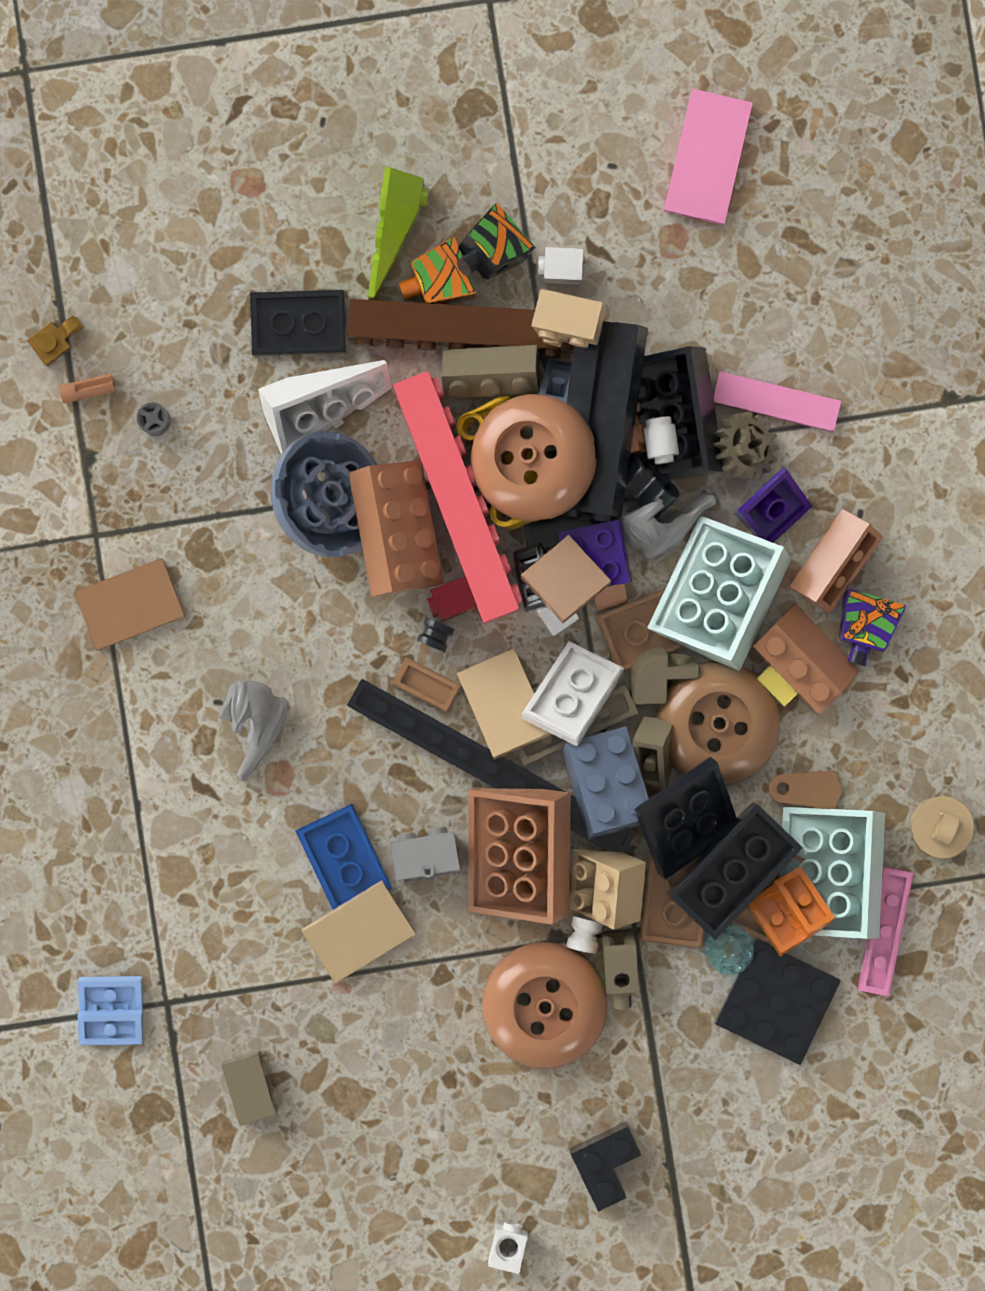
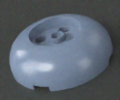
M314 432L293 442L283 452L274 468L270 493L275 517L284 533L297 546L307 552L323 557H342L363 549L349 472L377 465V463L359 442L342 433ZM320 471L325 473L323 482L317 478V474ZM302 490L306 493V499L303 496Z

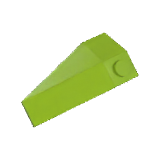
M385 167L379 204L381 221L378 222L376 228L375 247L377 248L372 259L368 291L369 300H377L420 215L421 206L427 207L429 188L424 187V179L422 177L391 167Z

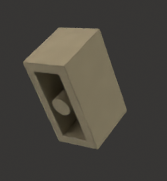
M259 1050L222 1063V1070L239 1126L277 1114V1106L281 1105V1099L277 1087L271 1088L268 1076L272 1075V1069L267 1056L262 1058L261 1051Z

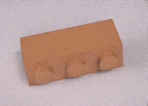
M842 509L837 518L832 521L822 540L814 547L811 556L802 569L797 572L789 587L807 602L830 614L883 536L868 522Z

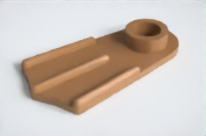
M836 771L780 774L772 778L768 786L769 794L776 802L822 809H835L843 792ZM782 782L788 787L787 792L783 795L777 792V786Z

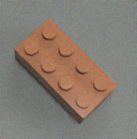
M421 460L372 465L349 472L371 597L421 590L444 584Z

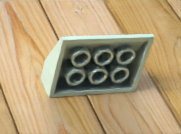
M700 516L647 628L702 656L740 671L792 558L786 549L780 545Z
M783 807L782 828L803 847L797 855L806 860L800 862L792 859L781 870L780 878L801 866L835 917L834 921L815 935L879 939L885 813L864 810Z

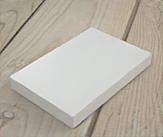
M568 641L522 712V719L578 746L623 675L624 668Z

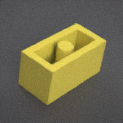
M767 666L758 675L757 679L783 707L797 695L791 686L771 666Z

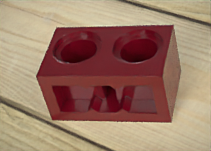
M466 576L431 589L432 597L427 598L433 617L440 616L442 622L477 609Z

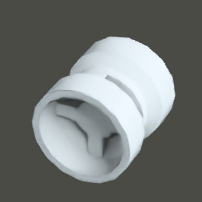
M573 916L571 926L575 929V932H572V935L568 937L566 947L596 954L598 943L595 935L602 932L603 924L593 919Z

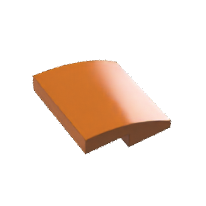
M801 866L774 881L773 886L762 891L747 906L779 956L797 947L835 920L834 915Z

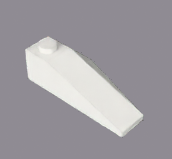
M385 360L285 378L262 387L258 391L264 416L282 455L293 442L301 437L318 431L325 432L332 426L338 428L344 423L343 418L356 409H364L390 390L392 386L387 363Z

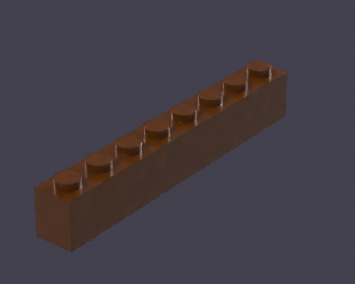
M350 299L348 338L350 341H355V346L373 347V342L386 343L387 348L404 349L405 344H416L419 350L434 351L436 346H448L449 350L537 345L538 352H542V357L561 358V353H574V345L562 342L561 347L544 343L543 338L538 337V333L531 326L535 310Z

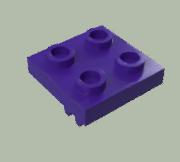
M621 520L558 532L559 542L569 535L611 580V584L608 587L632 582Z

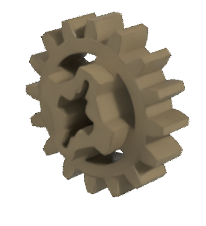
M752 412L734 414L730 416V419L721 422L724 429L716 431L715 434L721 439L720 442L714 443V447L720 448L721 453L716 455V459L724 460L723 471L731 469L730 477H740L741 481L762 478L764 473L772 470L769 464L777 462V458L772 455V452L779 450V446L772 443V440L777 435L768 432L771 427L770 422L762 424V416H753Z

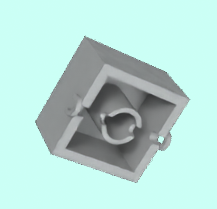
M446 827L428 830V836L417 838L415 833L396 836L397 841L390 843L396 879L399 883L422 879L433 881L439 876L462 872L454 832H448Z

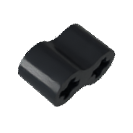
M637 454L629 462L625 492L635 498L640 507L661 499L664 507L654 516V518H659L679 498V490L674 483L657 470L654 463L648 457Z

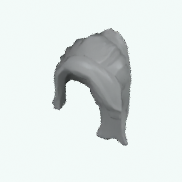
M702 490L696 499L682 509L659 518H654V516L664 507L661 499L640 507L635 498H632L623 504L622 517H616V520H621L624 540L633 549L639 548L643 553L644 559L648 561L680 543L698 517L705 510L717 504V497L708 495L706 490Z
M238 680L229 687L219 718L222 720H229L232 716L231 727L236 734L242 732L246 719L249 722L250 730L248 732V741L246 742L248 745L247 753L236 773L239 781H245L267 754L279 735L287 713V700L284 697L274 696L271 688L255 681Z

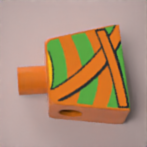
M455 237L448 239L411 262L414 277L398 283L404 301L422 294L425 303L448 304L476 297V291L470 276L464 275L458 269L457 260L462 255Z

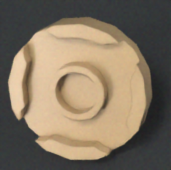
M936 796L917 806L911 817L910 831L919 850L931 857L945 859L955 857L967 848L973 837L974 823L971 813L963 803L955 798Z

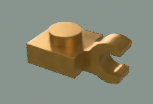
M72 315L59 328L51 321L27 339V342L44 365L49 366L72 348L67 340L81 331L84 326L77 317Z

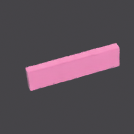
M719 371L713 394L715 404L829 432H834L841 405L840 400Z
M883 867L879 939H867L857 986L859 991L884 996L890 995L914 874L912 872Z

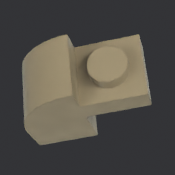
M662 646L646 650L636 659L631 669L630 695L635 704H665L667 698V679H697L699 666L687 654H672L671 658H668V654Z

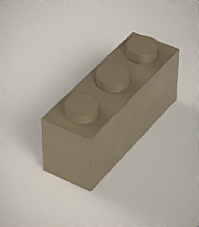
M537 345L443 350L441 379L445 399L539 394L540 363Z

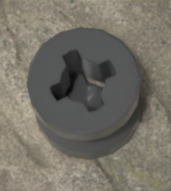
M155 402L147 403L138 410L137 423L146 434L159 436L168 430L170 415L160 404Z

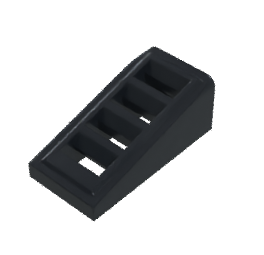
M536 543L513 552L523 607L526 612L545 606L536 594L531 596L534 592L521 579V574L547 553L542 543Z

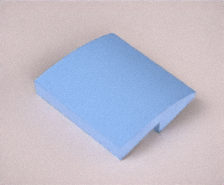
M142 976L79 977V1045L142 1044Z

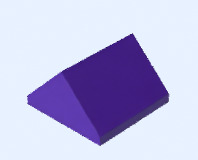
M783 467L733 514L754 536L774 543L813 506L789 472Z

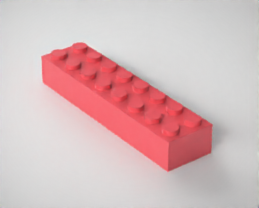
M429 371L393 384L395 394L483 624L518 612V604L522 603V597L517 584L510 586L507 575L511 574L509 563L505 554L499 556L495 547L500 544L494 524L487 526L484 516L489 515V511L483 495L476 497L473 487L477 485L471 465L465 467L462 458L466 456V451L460 435L453 437L451 428L455 427V422L449 406L442 408L439 399L444 398L437 376L431 378Z

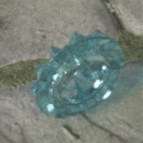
M730 924L716 940L710 935L705 940L704 955L709 961V966L714 967L720 974H737L745 970L752 961L754 954L752 939L744 929L737 925ZM731 940V949L735 950V953L738 954H731L725 959V951L719 945H726Z

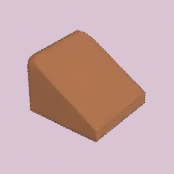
M624 584L606 587L594 597L598 611L628 603Z

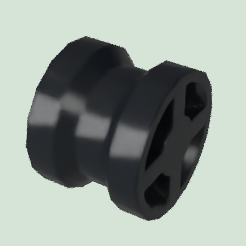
M426 617L424 632L419 634L417 641L445 652L447 649L446 641L449 636L453 635L455 629Z

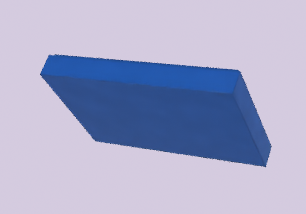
M353 804L295 830L333 910L383 880L388 890L393 889Z

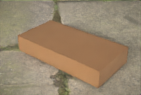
M405 657L392 683L393 686L448 713L462 686Z

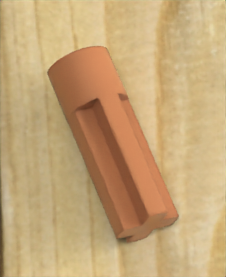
M110 373L60 385L59 391L63 404L114 392L116 388L113 376Z

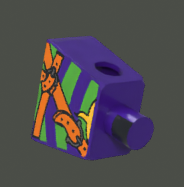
M847 589L843 595L839 640L852 644L847 662L866 667L870 649L885 652L905 611L906 605Z

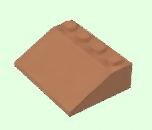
M469 789L468 912L552 925L569 915L571 793L547 789Z

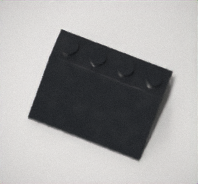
M688 346L644 356L638 398L640 412L637 413L639 422L646 428V420L671 417V423L675 424L679 455L673 456L674 462L655 464L654 459L650 460L654 463L657 470L670 481L724 472L722 470L723 459H716V455L721 453L720 448L714 447V443L720 442V438L715 434L718 430L706 348ZM647 452L641 453L642 455L648 457Z

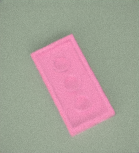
M696 89L691 90L663 212L724 226L752 102Z

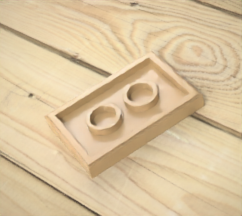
M514 648L457 673L494 760L552 735L522 719V712L532 699L534 692Z
M383 880L302 929L303 935L334 983L339 982L416 934Z

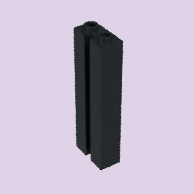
M603 321L598 345L588 344V348L574 346L567 404L575 408L588 423L595 439V459L597 462L595 474L587 492L576 505L562 514L564 516L581 518L582 511L592 513L591 519L610 522L611 516L622 517L648 335L647 327L637 324Z

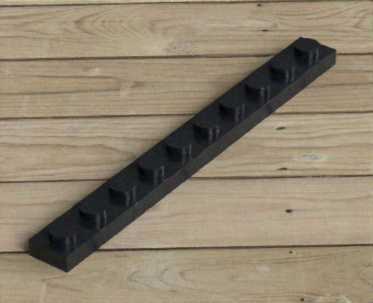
M361 679L347 704L349 708L495 789H547L566 792L503 756L494 760L490 749L364 679ZM571 795L570 830L588 840L576 798ZM630 828L590 839L589 841L607 851L625 853L637 831Z

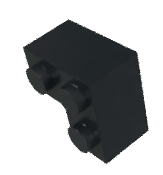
M625 1121L569 1149L570 1155L598 1212L627 1198L614 1168L641 1156L638 1145Z

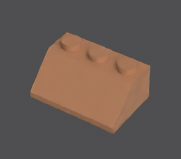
M793 604L751 646V649L765 664L771 666L797 693L796 696L814 714H820L844 691L860 672L853 663L847 662L848 657L796 604Z

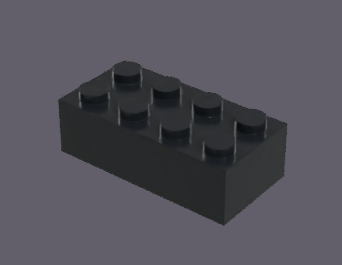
M752 802L666 894L706 933L716 940L803 847L757 803Z

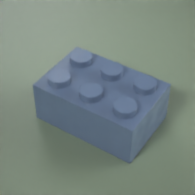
M627 727L582 738L578 746L567 742L561 752L588 840L640 826L634 809L649 798Z

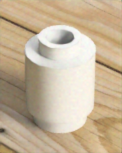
M671 417L646 420L644 436L648 459H654L655 464L674 462L673 456L679 455L675 424L671 423Z

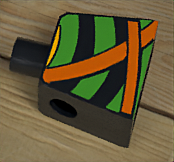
M495 203L458 246L464 256L457 260V266L461 273L466 276L477 270L484 279L489 280L522 264L536 247L499 204Z

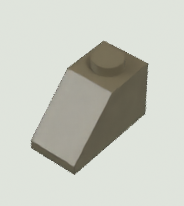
M644 716L632 741L633 750L645 788L661 791L668 786L671 773L670 745L673 724L664 719Z

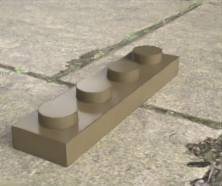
M626 685L611 692L583 738L639 714ZM552 734L517 751L525 766L562 749L567 741Z

